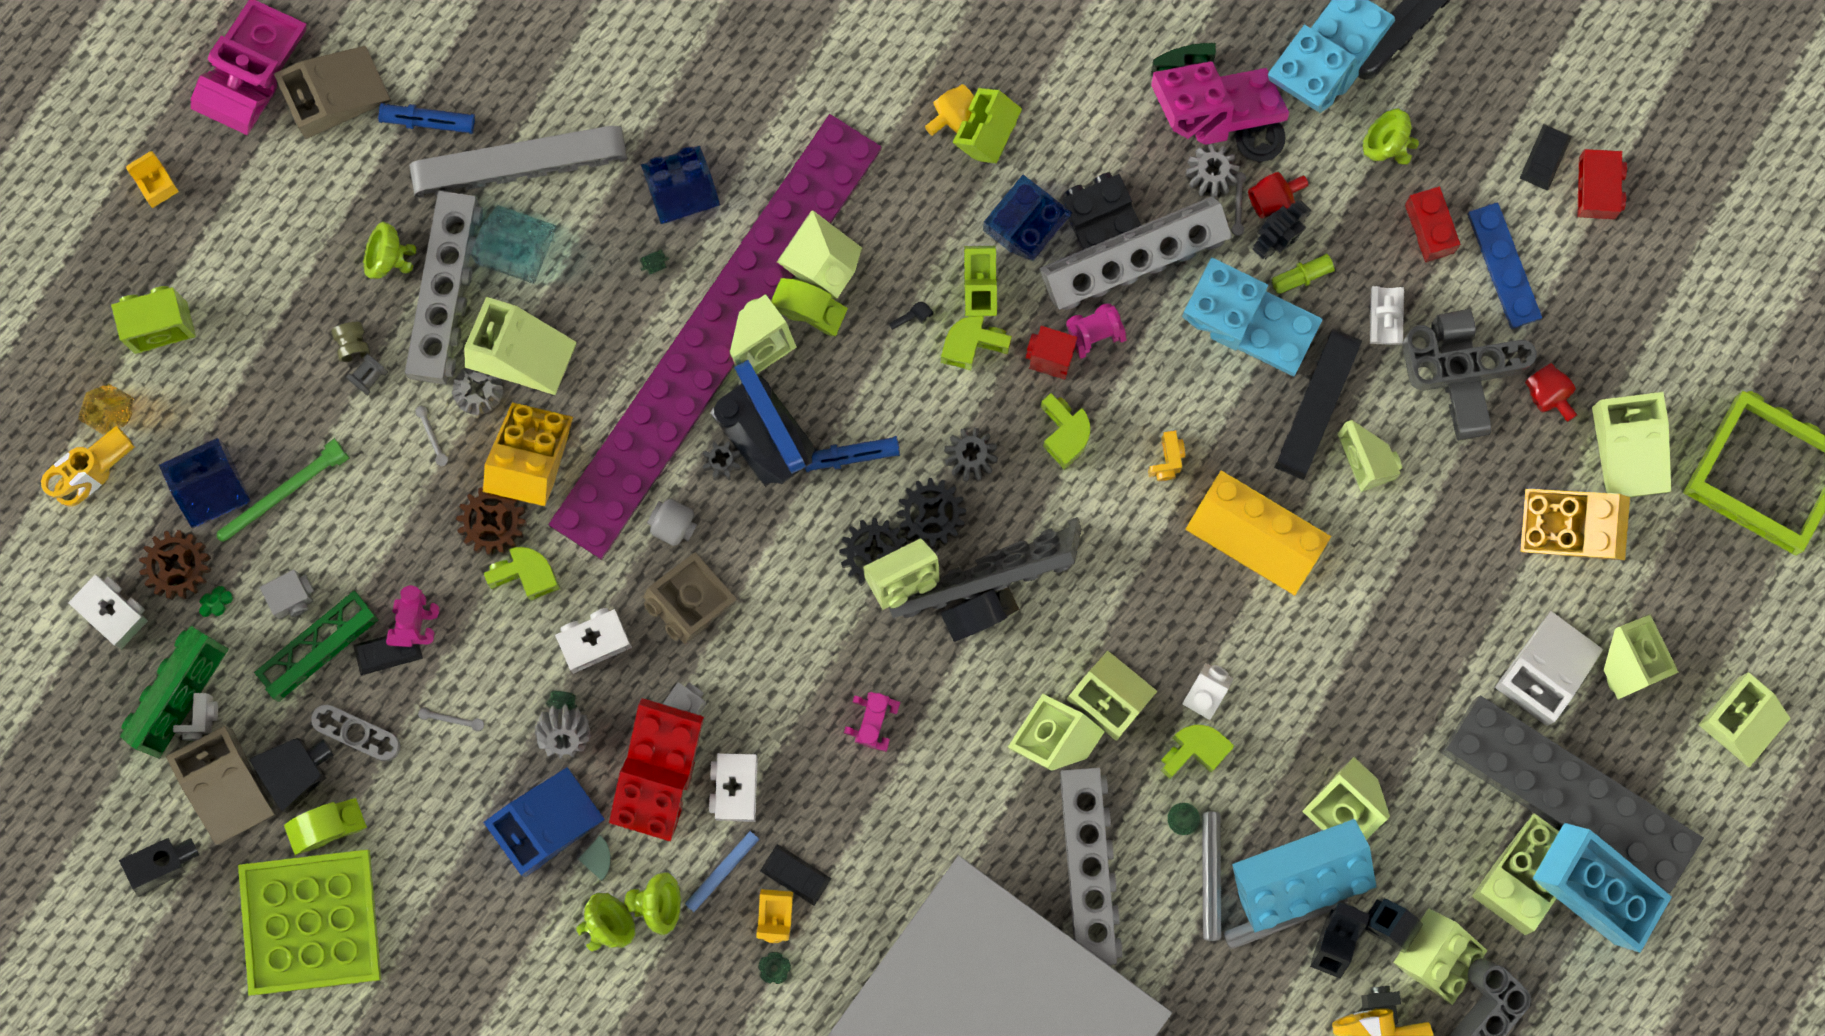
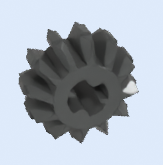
M965 428L961 429L962 439L951 435L950 441L954 446H945L944 449L946 454L952 455L945 459L946 466L957 464L952 470V475L957 476L963 470V481L968 482L970 473L973 472L975 479L980 481L982 479L980 469L990 475L992 468L988 463L994 464L998 461L997 456L990 454L997 450V444H987L990 440L989 433L984 434L981 439L978 438L979 428L973 429L972 436H968ZM967 448H973V452L976 450L979 452L976 454V460L969 461V456L966 459L963 457L966 455Z

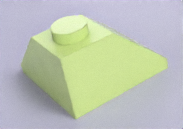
M811 211L777 263L801 281L832 294L831 298H838L855 273L862 247L816 212Z
M766 294L759 299L751 300L739 312L730 350L731 357L736 366L749 360L755 373L758 374L797 348L787 322Z
M1353 420L1345 422L1337 435L1360 491L1363 492L1396 480L1401 474L1399 470L1402 469L1401 460L1397 452H1392L1389 444Z
M1651 615L1615 629L1604 672L1607 676L1608 686L1615 693L1617 699H1621L1679 673Z
M1042 694L1008 745V748L1053 771L1087 759L1105 731L1083 713Z
M1355 757L1334 776L1302 811L1322 830L1355 819L1366 840L1390 817L1378 779Z

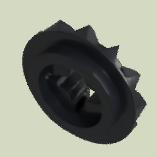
M1280 122L1237 130L1235 135L1238 151L1246 157V160L1251 159L1258 163L1268 160L1272 161L1278 156L1285 145L1286 139L1284 128ZM1267 128L1265 139L1268 143H1261L1254 148L1255 138L1252 134L1259 135L1261 131L1263 132Z

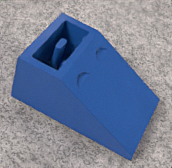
M566 767L510 802L483 823L520 875L527 877L605 819L574 775Z

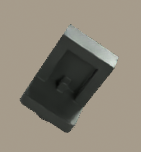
M1390 986L1370 987L1371 994L1361 995L1363 1011L1380 1008L1393 1010L1395 1025L1398 1024L1396 1005H1401L1400 991L1390 992Z

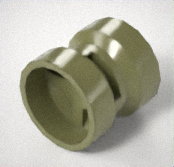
M361 322L344 323L331 330L333 340L340 346L337 350L340 362L352 361L351 354L360 352L361 358H364L366 353L370 354L368 344L362 341V336L365 332Z

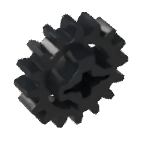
M1297 200L1295 204L1292 203L1288 209L1283 205L1275 213L1273 212L1257 233L1260 237L1253 245L1254 248L1252 250L1265 260L1272 256L1275 251L1282 254L1298 240L1299 236L1306 229L1303 223H1305V219L1310 215L1311 209L1301 200Z
M928 478L927 486H923L918 480L916 481L915 491L909 488L905 490L908 499H899V505L905 509L897 512V518L905 519L900 524V529L910 530L907 535L908 540L916 536L924 542L929 541L931 549H933L938 540L946 546L948 544V535L955 539L958 537L955 527H964L965 522L958 517L966 515V509L958 507L963 503L964 499L962 496L954 497L956 492L955 486L946 490L945 480H941L939 485L936 486L932 478ZM928 493L939 494L936 498H926L923 496ZM949 504H951L953 509L951 522L945 515V509ZM912 505L919 511V516L914 523L910 517ZM939 506L937 519L931 516L929 519L926 518L924 520L926 517L925 508L932 510ZM927 528H938L941 532L926 533L924 531Z
M873 518L872 524L867 526L864 520H860L861 529L857 530L851 526L849 531L852 537L842 538V543L847 546V548L839 550L841 556L847 557L846 560L841 562L842 568L850 567L851 570L848 573V577L851 579L856 575L859 576L860 586L865 583L866 579L864 571L856 565L854 559L862 560L866 565L872 563L870 554L865 552L871 551L874 539L876 540L878 551L883 552V554H878L877 560L907 544L906 538H897L900 533L898 527L892 531L889 530L890 522L888 520L882 526L878 525L877 518ZM869 534V538L862 545L854 546L862 536ZM880 534L888 537L894 544V547L886 545L880 539Z

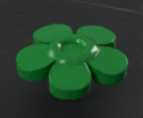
M224 586L215 587L212 590V594L206 593L201 597L199 602L202 606L199 609V613L203 617H208L212 613L215 616H220L226 610L224 605L233 601V594L230 591H226Z

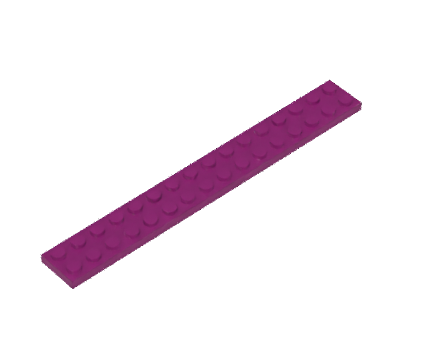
M831 114L828 115L548 524L551 528L598 559L602 560L734 367L735 363L731 357L730 350L739 312L744 309L748 302L753 299H759L765 294L771 301L781 278L794 279L795 275L777 263L778 259L811 211L816 212L830 224L833 222L882 150L880 145Z

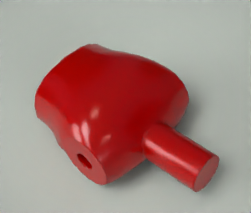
M1278 171L1261 179L1255 186L1249 188L1248 196L1259 218L1263 219L1269 217L1273 212L1275 213L1283 205L1288 209L1292 203L1295 204L1293 193L1308 187L1309 184L1304 175L1287 182Z
M1552 363L1546 365L1525 381L1533 402L1542 413L1557 408L1567 423L1578 416L1567 401L1576 388L1570 378L1558 370Z

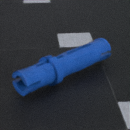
M381 103L379 107V123L406 125L407 129H414L416 126L473 134L475 114L417 108L415 104H409L406 107Z
M894 436L892 438L840 447L837 444L830 445L829 449L814 452L812 463L805 470L810 472L834 467L836 470L841 469V465L900 456L898 438Z

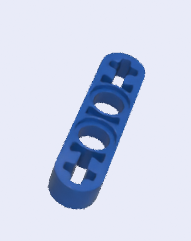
M749 360L735 366L734 369L791 474L806 467Z

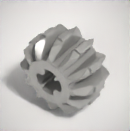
M1209 144L1207 153L1199 147L1195 152L1196 157H1189L1187 163L1191 167L1186 169L1185 174L1193 178L1189 183L1191 188L1201 185L1199 190L1200 196L1205 194L1206 189H1210V195L1213 198L1217 197L1218 189L1226 195L1229 192L1228 185H1236L1237 178L1234 175L1240 169L1239 166L1232 164L1236 158L1234 154L1224 156L1226 152L1225 146H1222L1219 152H1215L1214 145ZM1208 166H1212V169L1214 166L1219 169L1216 176H1214V172L1211 175L1206 172Z
M564 704L562 709H557L552 705L549 713L541 712L539 721L535 725V735H537L539 748L545 749L547 756L556 753L560 760L564 754L574 758L576 751H584L586 742H589L591 736L587 715H581L578 707L568 710L566 704Z

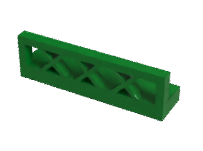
M354 590L254 673L264 684L268 694L274 700L280 702L379 621V619ZM355 600L362 610L348 622L342 621L344 608ZM338 614V621L330 620ZM324 624L337 625V631L323 642H317L319 628ZM313 634V641H305ZM299 645H312L310 653L299 662H292L293 649ZM286 655H288V661H287V662H282V661H280V660L283 659ZM274 665L287 666L286 672L273 683L264 674Z

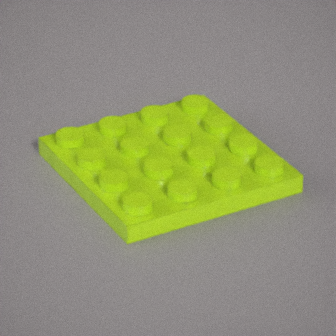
M370 850L238 865L248 996L381 981Z

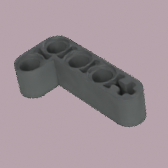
M1470 309L1439 314L1435 317L1431 324V329L1436 334L1439 353L1473 348L1472 339L1475 337L1476 328ZM1450 362V369L1453 373H1464V368L1460 363ZM1481 381L1445 387V392L1449 393L1451 404L1448 405L1456 439L1460 441L1490 435L1491 422Z
M1425 325L1413 327L1402 343L1409 381L1414 388L1422 391L1519 375L1527 371L1537 357L1535 346L1526 340L1439 353L1435 333L1430 327ZM1419 336L1423 338L1426 342V348H1416L1412 343V337ZM1516 352H1518V355L1520 357L1524 356L1525 360L1521 363L1520 358H1510H1512L1513 355ZM1488 356L1492 358L1495 368H1485L1482 365L1481 357ZM1450 362L1460 363L1464 368V373H1453L1450 369ZM1418 368H1429L1433 374V379H1423L1418 373Z
M1477 959L1469 967L1468 978L1483 996L1449 1036H1506L1528 1010L1531 1002L1530 994L1502 966L1488 959ZM1491 971V977L1486 982V976ZM1513 992L1511 1000L1507 1002L1509 994ZM1492 1017L1491 1023L1486 1027V1022Z

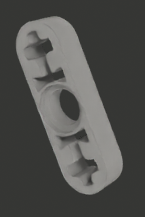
M321 705L312 714L311 722L315 730L380 761H391L400 752V742L394 734L334 706ZM329 711H332L331 717L342 723L343 717L348 718L341 727L340 736L335 735L339 729L327 724L325 729L322 728L323 722L319 720L321 714L327 715ZM355 724H360L365 729L364 738L359 742H351L347 735L349 728ZM372 730L377 731L373 736L377 740L384 742L387 738H390L389 744L393 746L391 752L385 751L383 755H380V748L371 743L368 750L364 748L371 739Z

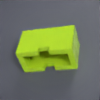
M978 88L968 109L972 114L968 122L962 121L952 143L977 161L997 164L1022 108L1000 90Z

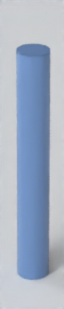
M749 831L685 902V905L695 912L760 839Z

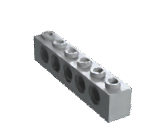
M438 191L405 368V374L410 380L447 385L448 377L454 376L456 359L451 358L453 346L458 347L461 340V328H458L457 324L459 316L465 315L467 298L463 297L464 286H469L472 279V267H468L470 255L475 256L478 245V238L473 237L475 225L480 226L483 218V207H479L476 196ZM460 222L464 224V228L460 233H449V229L454 223ZM452 252L459 254L458 260L455 263H444V258L447 254ZM452 283L453 289L450 293L445 295L438 293V289L442 284ZM438 313L448 314L445 323L441 325L433 324L435 315ZM434 343L442 344V350L439 354L435 356L427 354L430 345Z
M1211 196L1039 269L1052 303L1058 309L1068 310L1077 307L1083 299L1091 296L1093 298L1101 297L1107 294L1110 288L1119 284L1122 286L1132 284L1138 280V276L1148 272L1151 274L1161 272L1167 268V264L1174 261H1187L1193 258L1196 252L1205 248L1208 250L1218 248L1224 244L1225 240L1232 238L1221 203ZM1199 225V233L1195 237L1189 238L1190 229ZM1171 237L1169 247L1160 250L1162 240ZM1142 249L1141 258L1138 261L1131 262L1132 254L1136 250ZM1113 261V269L1107 274H1102L1103 266L1107 262ZM1084 273L1085 279L1083 283L1073 286L1074 278L1078 274Z
M1100 768L1061 770L1060 784L1074 940L1106 964L1116 965L1117 958H1122L1121 938H1115L1114 925H1119L1118 905H1112L1111 892H1116L1115 872L1109 873L1108 860L1114 859L1112 840H1106L1105 827H1111L1109 807L1103 808L1102 795L1108 794L1107 776L1100 774ZM1081 794L1090 795L1094 799V808L1090 811L1081 810L1077 806V797ZM1085 826L1094 828L1097 832L1096 842L1092 844L1084 843L1080 839V829ZM1086 859H1095L1099 863L1100 872L1097 876L1091 877L1083 872L1082 864ZM1096 891L1101 894L1103 898L1101 908L1091 909L1086 905L1085 896L1088 892ZM1092 924H1100L1104 927L1106 936L1102 942H1094L1089 938L1088 929Z

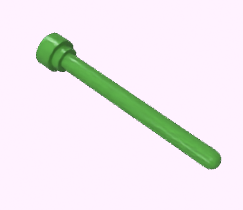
M335 438L324 445L325 449L321 451L322 455L221 528L217 532V539L222 542L227 541L329 465L331 467L336 464L340 466L350 457L341 449L340 443Z

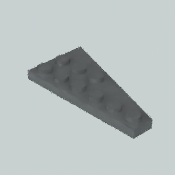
M1078 517L1069 520V527L1061 531L1053 532V529L1050 528L1040 532L1041 535L1036 537L1030 544L1027 541H1019L976 559L977 566L971 569L961 571L957 567L948 571L949 574L942 577L940 582L936 583L937 585L931 591L924 594L918 592L908 597V600L901 606L896 608L889 607L892 617H913L920 613L922 609L932 606L934 609H939L950 604L952 600L962 597L964 600H969L977 597L985 590L993 588L994 591L1007 588L1015 581L1023 579V581L1028 582L1039 578L1042 573L1048 571L1062 572L1069 569L1072 564H1075L1082 530Z

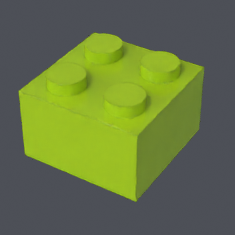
M156 287L150 291V294L143 296L127 295L120 298V302L111 304L119 339L134 354L196 337L188 303L174 287Z

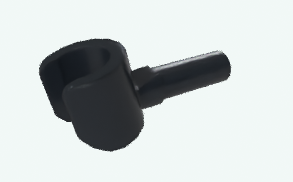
M917 302L909 312L890 322L889 325L893 330L915 317L923 324L927 320L926 318H930L934 312L925 302Z

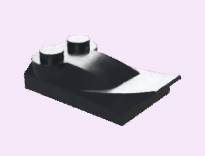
M758 376L807 467L812 463V455L817 451L816 447L771 389L769 383L762 376ZM740 384L717 401L710 411L712 417L765 487L770 483L782 485L801 471L799 470L791 474L743 384Z

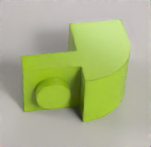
M964 246L965 316H997L996 246Z
M781 278L771 299L779 313L793 321L807 322L821 332L835 337L848 310L847 307L832 299V294L814 285L795 279Z
M984 316L965 317L950 328L942 350L941 363L971 371L977 347L1008 355L1012 336L1006 335L1007 332L997 327H989L988 330L982 329Z
M1050 393L1042 400L1041 408L1056 423L1059 429L1044 441L1043 447L1065 470L1084 452L1090 436V422L1082 408L1072 416L1070 414L1072 409L1062 397L1056 399Z
M526 547L509 549L513 559L512 562L508 563L507 560L496 562L489 566V571L484 572L487 584L491 589L520 578L530 601L560 589L554 571L545 557L539 552Z
M1191 725L1181 729L1173 736V739L1182 747L1179 750L1175 746L1171 748L1161 760L1166 765L1160 771L1171 779L1192 755L1209 772H1212L1235 746L1219 731L1210 726Z
M356 798L336 804L331 802L322 805L284 824L294 855L318 849L334 839L355 834L367 828Z

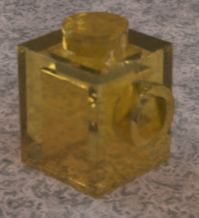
M108 383L86 392L78 420L101 434L108 433L116 425L119 428L124 427L131 419V407L134 398Z

